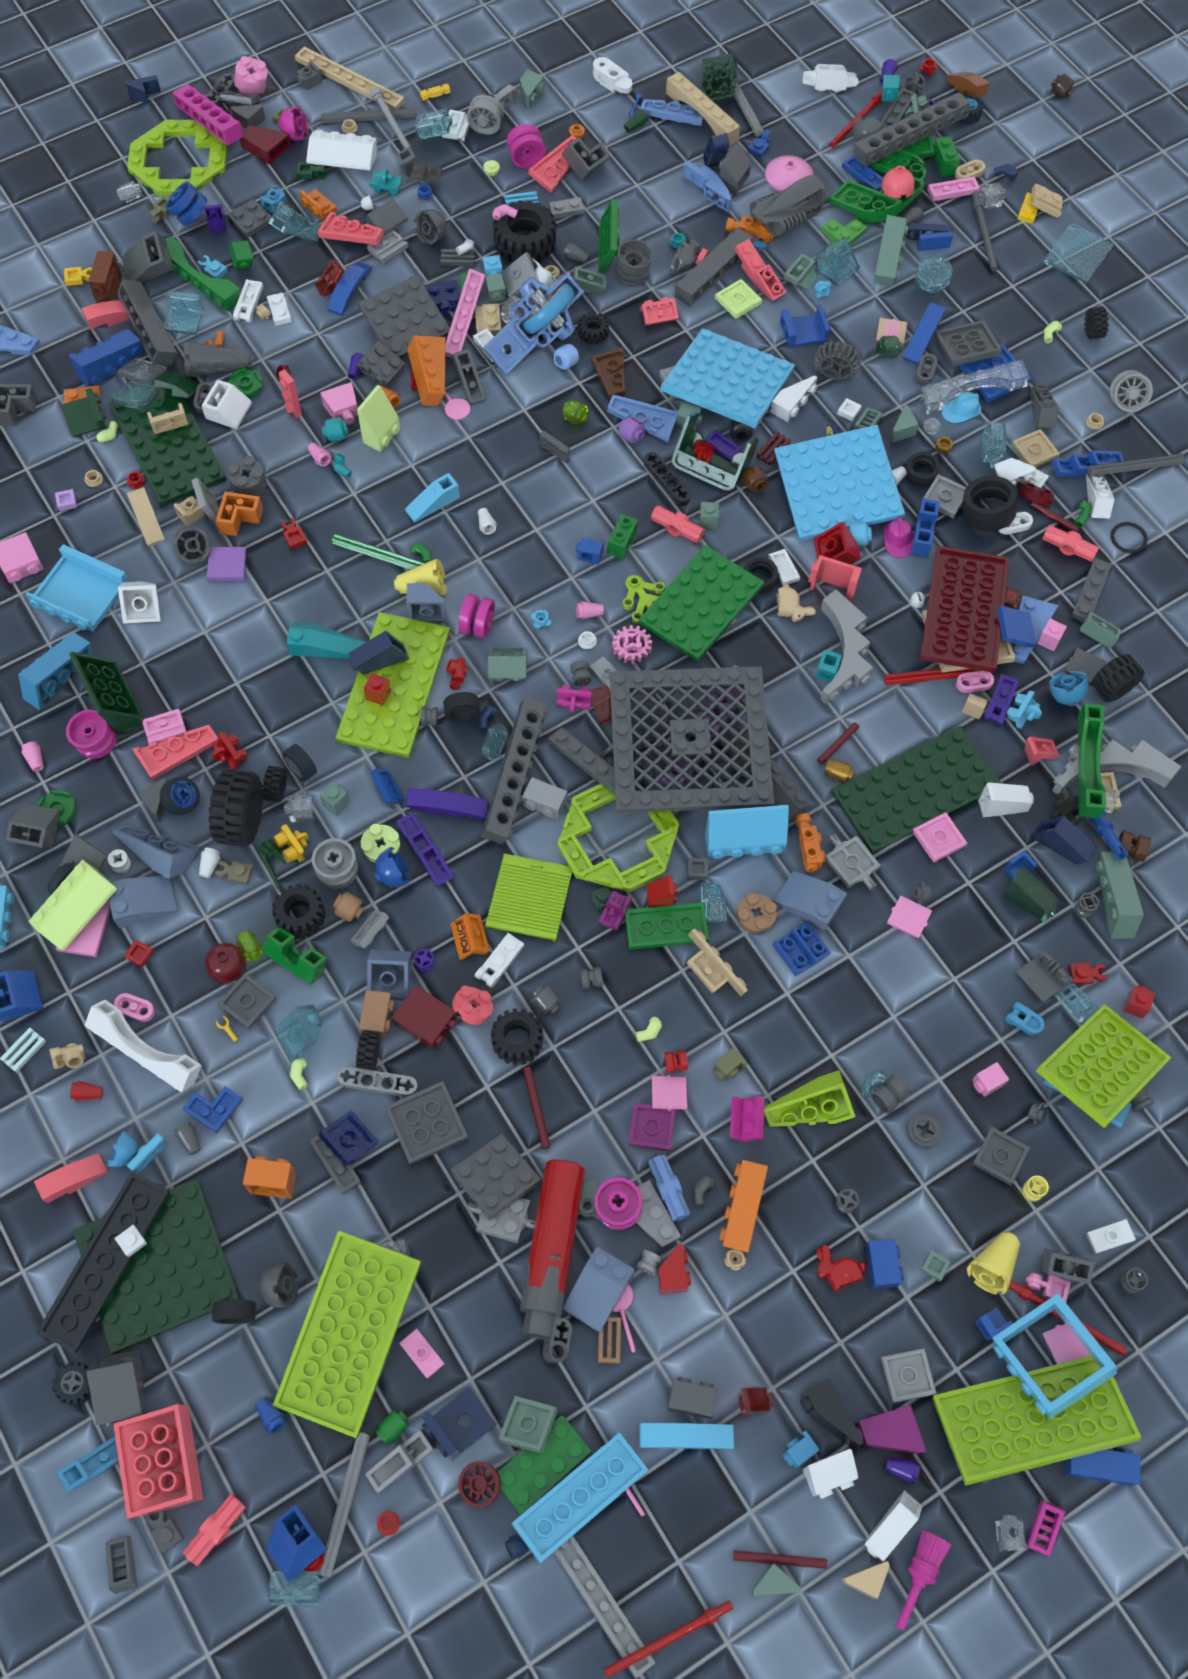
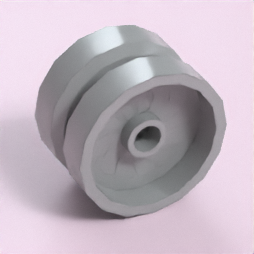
M338 838L326 839L319 843L313 851L312 865L316 877L327 888H344L357 877L359 868L355 851L345 840Z

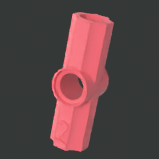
M656 506L651 515L652 521L666 527L673 536L682 535L698 543L705 533L704 528L689 521L688 517L681 512L675 514L661 506Z
M1051 525L1048 526L1042 540L1060 547V551L1065 555L1075 554L1091 562L1099 549L1098 546L1082 540L1079 533L1074 531L1065 532Z
M230 1494L216 1513L211 1514L201 1525L197 1536L183 1551L185 1557L194 1565L199 1566L215 1546L217 1547L227 1537L231 1530L230 1527L247 1507L238 1498Z

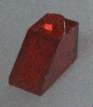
M766 1387L743 1388L738 1393L742 1417L767 1414L771 1411L770 1407H773L772 1395L767 1393Z

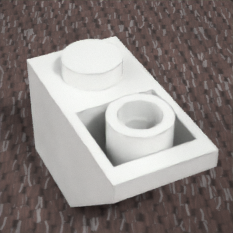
M1013 458L994 465L997 476L1008 479L1013 485H1017V482L1022 480L1024 482L1029 481L1036 475L1034 466Z

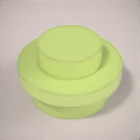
M490 160L484 164V171L487 175L495 176L500 170L498 162Z

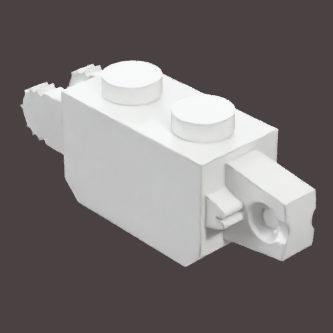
M818 64L815 66V70L803 72L802 78L803 84L813 85L818 91L832 90L840 92L841 90H846V87H856L859 83L855 73L847 72L843 65Z

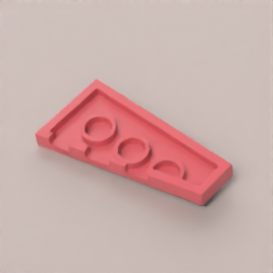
M573 135L528 169V174L550 194L571 167L562 156V153L571 142L577 139Z

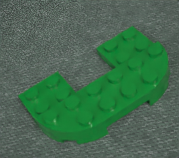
M901 149L868 165L870 168L885 174L897 166H903L909 170L915 180L914 192L909 197H906V195H901V198L889 197L884 194V190L876 191L847 180L829 197V203L855 213L856 219L864 223L885 221L887 215L897 216L922 192L926 185L925 163L919 156Z

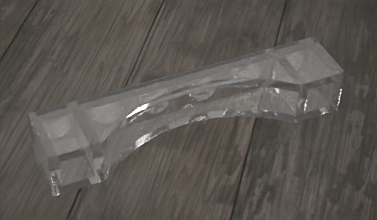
M1023 359L1012 361L1008 364L997 365L986 370H978L968 375H961L957 378L921 387L920 398L926 414L943 410L959 394L972 389L995 387L1013 391L1027 387L1029 375Z

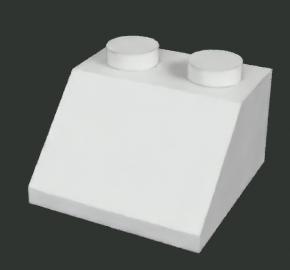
M851 1449L802 1469L813 1497L819 1495L820 1499L832 1495V1489L840 1486L841 1490L854 1486L853 1481L858 1479Z

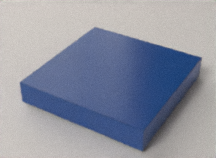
M1005 606L997 608L1003 641L1031 648L1034 647L1036 640L1030 613Z

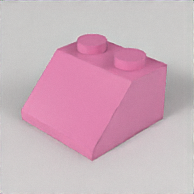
M26 532L0 542V566L9 583L19 581L44 569Z

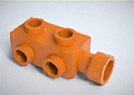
M742 215L741 221L738 222L728 217L725 231L732 232L739 227L756 238V241L762 238L763 243L769 244L770 240H774L775 235L770 234L766 226L755 218Z
M802 813L795 816L796 826L799 827L798 837L803 866L807 872H816L818 869H821L822 863L825 862L824 850L820 848L822 843L821 833H817L816 826H810L812 823L810 814Z

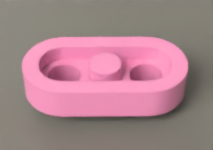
M986 671L963 673L958 676L956 687L962 693L986 691L992 687L994 677L990 672Z
M128 993L120 994L114 1000V1006L121 1010L123 1016L140 1022L150 1021L154 1017L155 1009L147 1000ZM129 1003L127 1008H123L124 1004ZM148 1010L147 1014L141 1015L142 1011Z

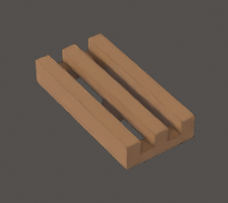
M609 1317L607 1320V1358H603L602 1329L598 1339V1363L620 1364L621 1317ZM612 1322H617L616 1358H611Z

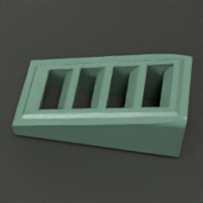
M867 407L855 424L854 430L877 425L883 413Z

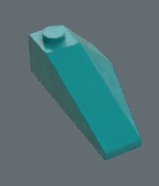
M294 622L289 627L287 638L290 656L350 659L348 653L366 643L326 627L306 622Z

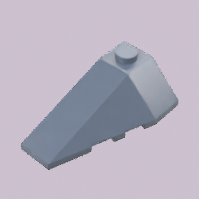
M128 825L115 828L112 832L151 869L162 874L164 878H174V876L183 874L199 852V847L179 839L177 842L167 840V836H151L149 831Z

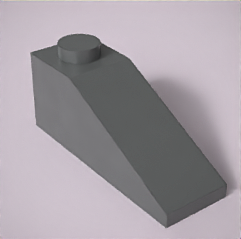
M470 349L453 353L451 360L469 404L486 400Z

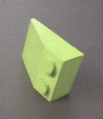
M377 385L358 407L357 411L363 443L381 452L384 447L389 445L392 437L398 434L400 423L397 413L381 386Z

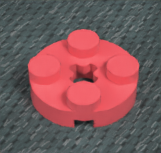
M462 986L453 998L452 1006L455 1013L458 1011L462 1015L461 1019L469 1024L480 1025L487 1021L493 1013V1004L490 1000L491 995L487 991Z

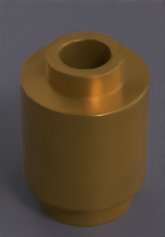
M829 759L824 774L846 783L847 780L851 781L855 770L851 769V764L837 759Z

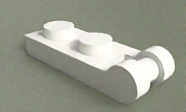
M245 281L234 310V320L240 321L242 319L245 322H252L255 308L263 290L262 282Z
M507 933L483 966L477 970L474 977L485 981L486 985L490 988L494 987L524 948V943ZM491 970L494 974L490 976L487 972Z

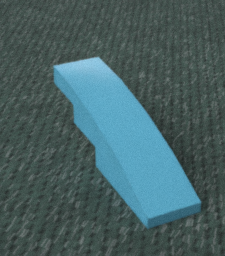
M693 1423L639 1424L640 1448L734 1449L733 1425Z

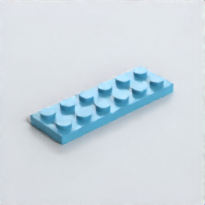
M619 1432L512 1522L511 1525L538 1562L542 1563L642 1477L648 1469Z

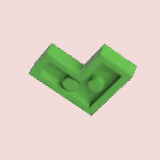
M832 218L822 226L821 232L846 249L865 234L868 227L856 218L845 227Z

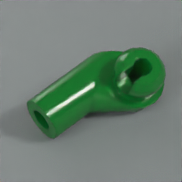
M1083 500L1079 505V509L1083 511L1074 522L1079 528L1085 524L1091 512L1092 505L1086 500Z
M416 542L410 547L412 553L422 555L424 563L432 561L430 550L421 543Z

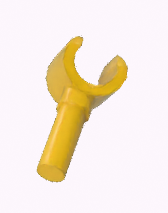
M222 1015L226 1023L220 1025L216 1020L217 1027L224 1029L233 1042H236L238 1038L231 1030L228 1018Z

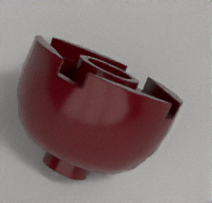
M225 942L217 944L209 950L205 958V967L213 981L226 985L239 980L246 971L247 961L239 947Z

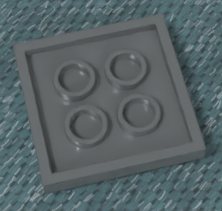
M984 320L935 331V338L951 366L1002 355V348Z
M444 1081L385 1106L410 1165L468 1139V1135Z
M500 1134L451 1169L453 1177L489 1220L541 1183L540 1177L503 1134Z

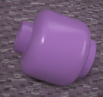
M632 417L621 421L619 424L620 437L632 444L643 439L645 434L643 423Z

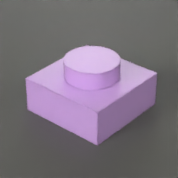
M73 489L55 493L59 511L77 508Z

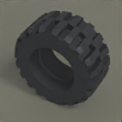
M519 200L517 203H509L510 207L518 211L515 218L506 214L500 220L494 219L493 236L496 250L500 256L509 262L516 261L526 252L536 262L543 261L555 248L556 221L553 214L548 208L542 207L538 202L532 203L530 200H527V202ZM520 230H530L535 232L534 234L525 236L515 234V232Z
M226 769L216 778L212 789L208 817L210 823L209 831L211 832V838L218 844L246 847L254 841L261 821L263 805L262 782L260 777L254 772Z

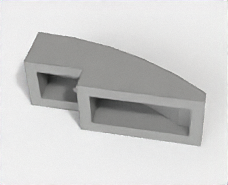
M424 1429L419 1430L365 1473L377 1494L437 1449L435 1440L431 1439Z

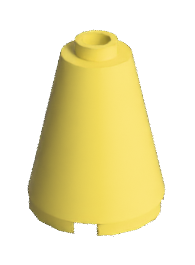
M438 559L397 575L396 580H394L396 591L399 590L400 594H407V583L414 582L426 583L440 596L446 595L447 585L443 584V579L446 578L444 568Z
M1010 1232L1001 1233L970 1262L967 1267V1274L969 1277L972 1274L975 1278L974 1283L977 1286L996 1295L998 1291L1002 1292V1294L1006 1293L1011 1282L1020 1248L1017 1236Z

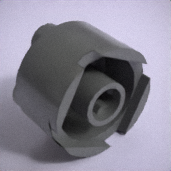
M247 456L244 459L237 460L228 467V478L233 493L259 497L264 494L267 480L260 462L254 460L251 456Z

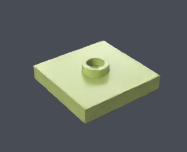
M742 279L715 294V299L735 319L762 304V299Z

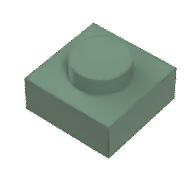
M931 1250L920 1271L940 1282L951 1261Z

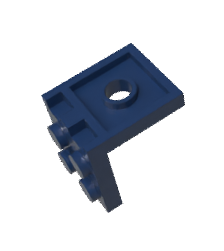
M469 1387L435 1415L432 1416L430 1412H427L422 1416V1419L425 1421L422 1424L424 1430L431 1439L434 1437L438 1439L439 1442L435 1445L445 1458L449 1455L452 1460L456 1459L496 1425ZM462 1414H468L471 1417V1423L467 1427H461L458 1424V1418Z

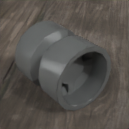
M892 1074L883 1082V1086L881 1085L874 1089L870 1096L880 1110L889 1114L898 1106L897 1102L902 1103L911 1093L905 1082L897 1075Z

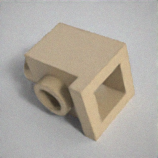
M193 496L180 504H174L177 516L187 527L205 516L204 512L200 509L198 500Z

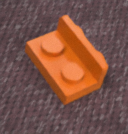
M317 189L312 190L308 194L303 190L299 192L301 205L309 209L315 217L322 221L327 218L331 211L334 213L337 211V206Z

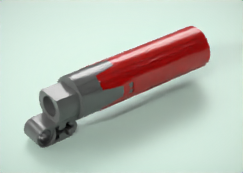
M555 1159L549 1160L545 1164L520 1304V1311L525 1313L522 1335L544 1340L543 1358L548 1363H557L565 1360L569 1352L572 1325L567 1319L561 1318L586 1170L576 1162ZM556 1326H559V1329L562 1330V1333H560V1331L556 1329ZM554 1346L559 1351L557 1358L552 1355V1348Z

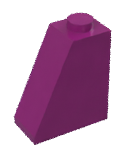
M911 1405L860 1420L856 1423V1429L865 1447L917 1455L926 1452Z

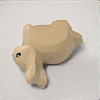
M788 584L778 589V594H776V601L778 603L777 617H791L793 622H799L805 615L811 616L816 613L814 607L800 606V595L795 589L790 588Z

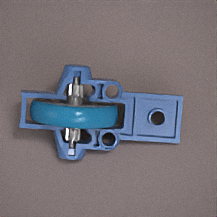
M569 272L563 273L550 287L545 286L534 277L528 278L520 286L519 290L522 297L509 309L511 320L483 347V350L505 375L534 347H546L556 337L560 340H565L574 332L575 327L570 318L568 308L584 293V290L578 286ZM529 298H531L535 304L530 305L528 302ZM517 308L521 311L520 317L516 315ZM519 324H521L522 329H523L527 334H530V335L533 334V335H532L530 338H528V337L526 336V334H525V333L521 330V328L519 327ZM551 325L556 328L554 331L551 330ZM539 335L543 338L542 344L538 341ZM504 345L510 347L508 355L503 352Z

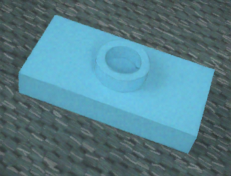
M157 1133L147 1145L144 1144L139 1148L137 1155L126 1166L138 1175L164 1149L167 1142Z

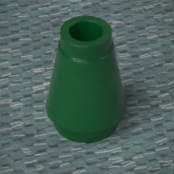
M642 110L635 111L624 125L625 130L630 133L644 126L648 121L646 114Z

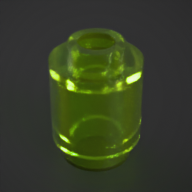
M250 930L243 931L237 935V945L242 951L245 960H258L263 953V948L256 935Z

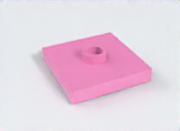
M946 812L913 829V834L933 863L962 849L968 844Z

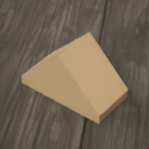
M889 1562L879 1563L842 1578V1582L873 1599H878L890 1567Z

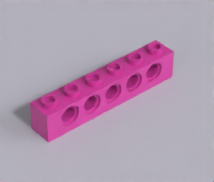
M186 84L172 92L176 106L227 146L243 137L241 123L223 111L221 107L215 105L213 101L207 99L204 94L199 93L196 88Z

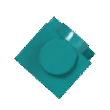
M824 650L815 678L831 682L837 673L842 655L834 651Z

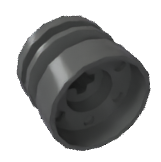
M632 239L623 242L619 246L615 274L621 283L633 287L640 286L647 281L653 256L652 250L647 243Z

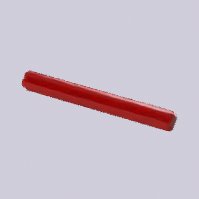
M939 668L886 674L884 676V684L888 686L958 678L963 673L976 672V670L963 669L942 673Z

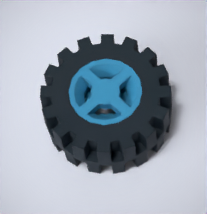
M965 94L964 97L971 102L969 116L959 120V122L974 124L975 121L978 122L981 118L984 103L981 102V98H973L971 95Z

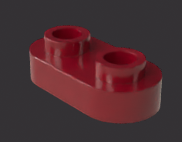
M1032 483L1022 484L1018 491L1021 497L1046 506L1051 505L1055 498L1051 490L1035 487Z

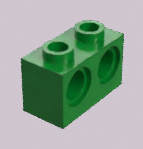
M623 514L620 515L608 540L607 554L625 559L637 534L638 519Z

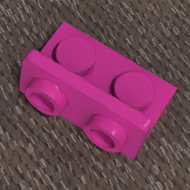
M737 1096L732 1097L731 1138L741 1142L763 1139L764 1097L755 1096L746 1099Z

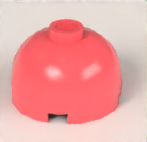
M897 166L885 174L881 190H884V194L889 197L901 198V195L909 197L914 192V177L905 167Z

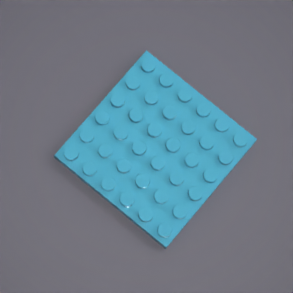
M702 328L661 384L660 391L756 428L771 406L772 401L794 371L795 364Z
M878 425L774 448V454L799 541L814 538L842 521L849 529V526L855 523L873 525L895 520L898 517H905Z

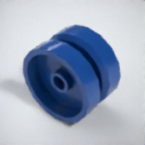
M186 181L171 194L165 209L172 216L177 215V220L183 226H188L202 213L208 199L201 192H196V188L189 181Z

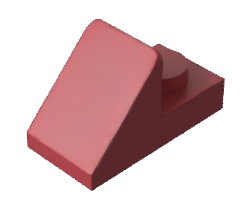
M1037 737L1027 738L1024 751L1031 766L1042 759L1055 760L1060 757L1053 740Z

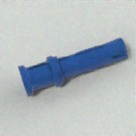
M1103 812L1099 819L1089 818L1090 823L1096 827L1097 834L1103 836L1115 858L1119 861L1121 858L1124 860L1128 856V852L1114 833L1113 824L1107 820L1106 813Z

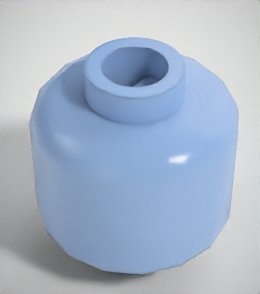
M565 344L554 352V363L563 370L574 366L579 360L578 351L571 344Z

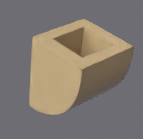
M970 693L962 713L980 719L988 700Z

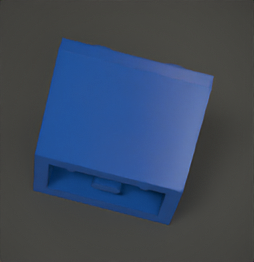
M4 971L0 973V1019L2 1022L44 1009L34 971Z
M296 1504L276 1520L266 1547L288 1582L327 1550Z

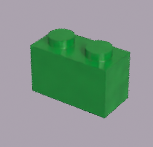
M951 136L936 138L934 143V160L941 177L955 175L960 163V157Z

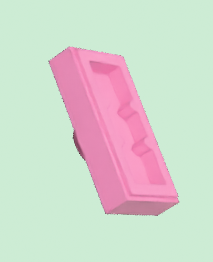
M418 1329L414 1330L399 1343L427 1380L445 1365Z

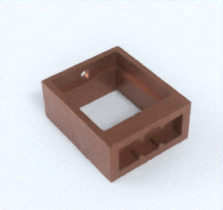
M97 251L88 281L96 303L115 301L122 279L115 253Z

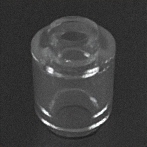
M134 181L121 185L116 189L121 202H129L140 198V193H142L139 184H135Z

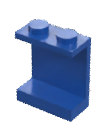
M817 304L816 314L791 318L788 309L781 311L780 324L788 348L827 342L828 335L831 333V327L829 323L827 324L826 312L823 311L821 304Z

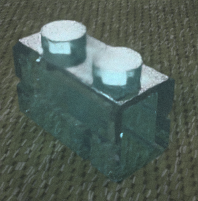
M442 109L418 115L414 129L420 139L448 134L453 121L447 110Z

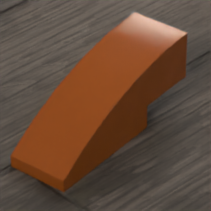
M957 72L946 75L945 78L962 95L970 94L973 98L987 95L990 84L983 77L971 72Z

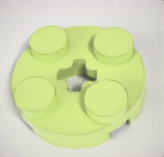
M373 824L365 831L361 838L362 851L371 862L375 863L379 854L389 847L395 848L392 850L394 854L400 851L399 834L390 826ZM383 840L386 845H381L380 848L377 847V842Z

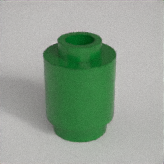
M392 1410L378 1425L379 1428L375 1432L387 1445L391 1441L394 1443L409 1427L406 1423L409 1418L401 1410L398 1412Z

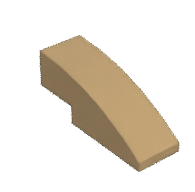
M145 488L128 492V498L147 546L164 542V536Z

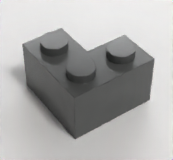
M580 137L571 142L562 153L564 159L581 180H584L602 167L611 156L601 142L589 150Z
M0 384V425L15 426L17 412H35L37 396L32 384Z

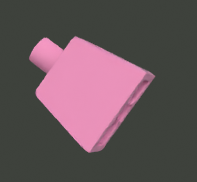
M351 382L320 392L322 404L332 418L341 417L343 420H346L347 425L355 422L354 417L358 415V407Z

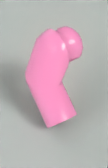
M503 204L493 210L492 216L495 220H500L506 214L515 218L518 210Z

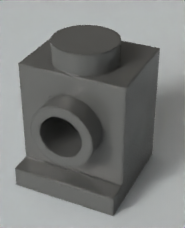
M312 61L306 67L296 71L298 84L302 85L306 90L322 83L321 71Z
M410 146L396 154L408 177L422 170Z

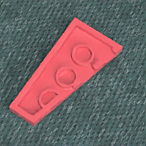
M332 211L317 231L319 238L378 245L384 236L383 229L367 223L362 225L355 219L350 221L346 216H336V213Z
M210 725L187 731L184 735L178 737L174 735L168 737V740L159 743L155 741L149 743V746L143 748L136 747L132 750L153 781L216 745L219 739Z

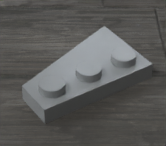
M650 1180L637 1186L642 1196V1214L636 1224L661 1248L679 1240L681 1235ZM621 1202L615 1203L617 1207H622Z

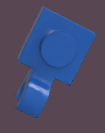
M766 129L761 139L756 137L749 145L747 152L761 159L769 149L771 131Z

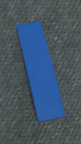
M930 302L903 356L904 360L919 365L920 359L926 352L946 311L945 307Z
M1091 450L1088 455L1073 454L1070 459L1055 458L1051 463L1057 477L1087 475L1089 466L1122 462L1124 459L1120 451Z

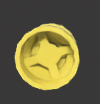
M1033 1176L1023 1185L1022 1192L1026 1199L1035 1202L1047 1194L1049 1185L1045 1178Z

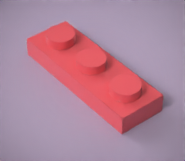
M284 369L279 372V384L283 390L282 396L286 403L284 406L288 413H292L297 418L302 415L295 381Z

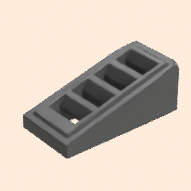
M130 1536L106 1542L109 1590L114 1594L137 1588ZM121 1547L125 1548V1550L117 1553L113 1552L114 1549ZM125 1557V1560L115 1563L116 1559ZM126 1567L125 1571L116 1572V1570Z

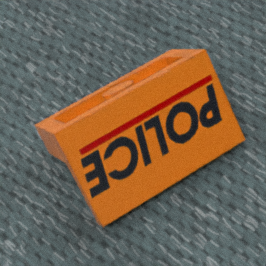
M465 913L450 923L459 960H464L473 953L485 955L490 951L480 915Z

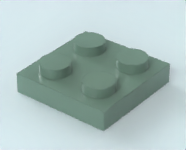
M515 1396L499 1436L500 1442L542 1454L558 1412L557 1408Z

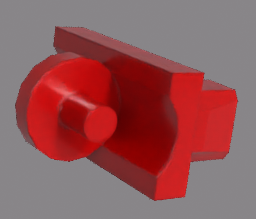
M225 732L219 733L220 740L213 747L215 751L212 757L216 761L227 762L232 770H237L239 763L246 761L247 753L243 748L239 750L234 749L239 745L236 735L227 736Z

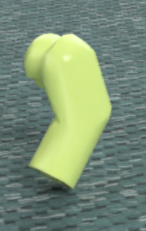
M652 1017L646 1030L636 1032L637 1042L657 1037L662 1028V1022L659 1018Z

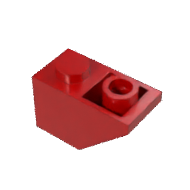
M667 876L647 885L648 907L670 906L676 902L677 883H673L672 876Z
M678 1244L658 1270L660 1295L687 1292L688 1286L691 1285L690 1272L685 1270V1264L688 1263L687 1250H683L682 1244Z

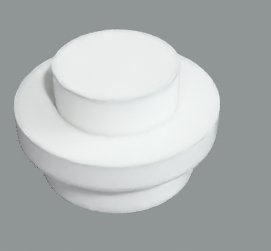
M589 631L583 632L578 638V644L583 649H592L597 643L596 636Z

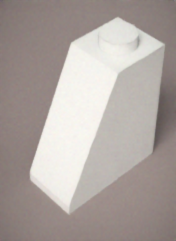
M987 783L978 801L982 816L991 817L1028 812L1034 803V797L1029 792L1028 786Z
M905 1490L900 1494L865 1542L868 1552L875 1558L879 1557L882 1561L887 1558L917 1522L921 1513L922 1505Z

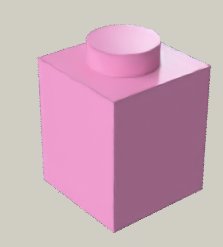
M1050 618L1037 644L1055 651L1067 626Z
M998 1062L977 1073L973 1078V1085L977 1092L982 1093L986 1097L1005 1086L1009 1078Z

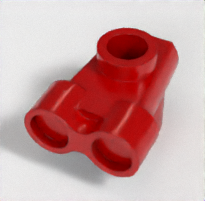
M460 657L456 660L450 659L446 668V673L452 675L450 680V688L452 690L460 688V683L464 682V677L468 671L465 659Z

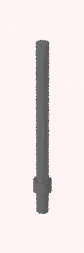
M975 191L972 193L973 208L977 213L991 271H996L998 268L983 213V202L980 200L979 193Z

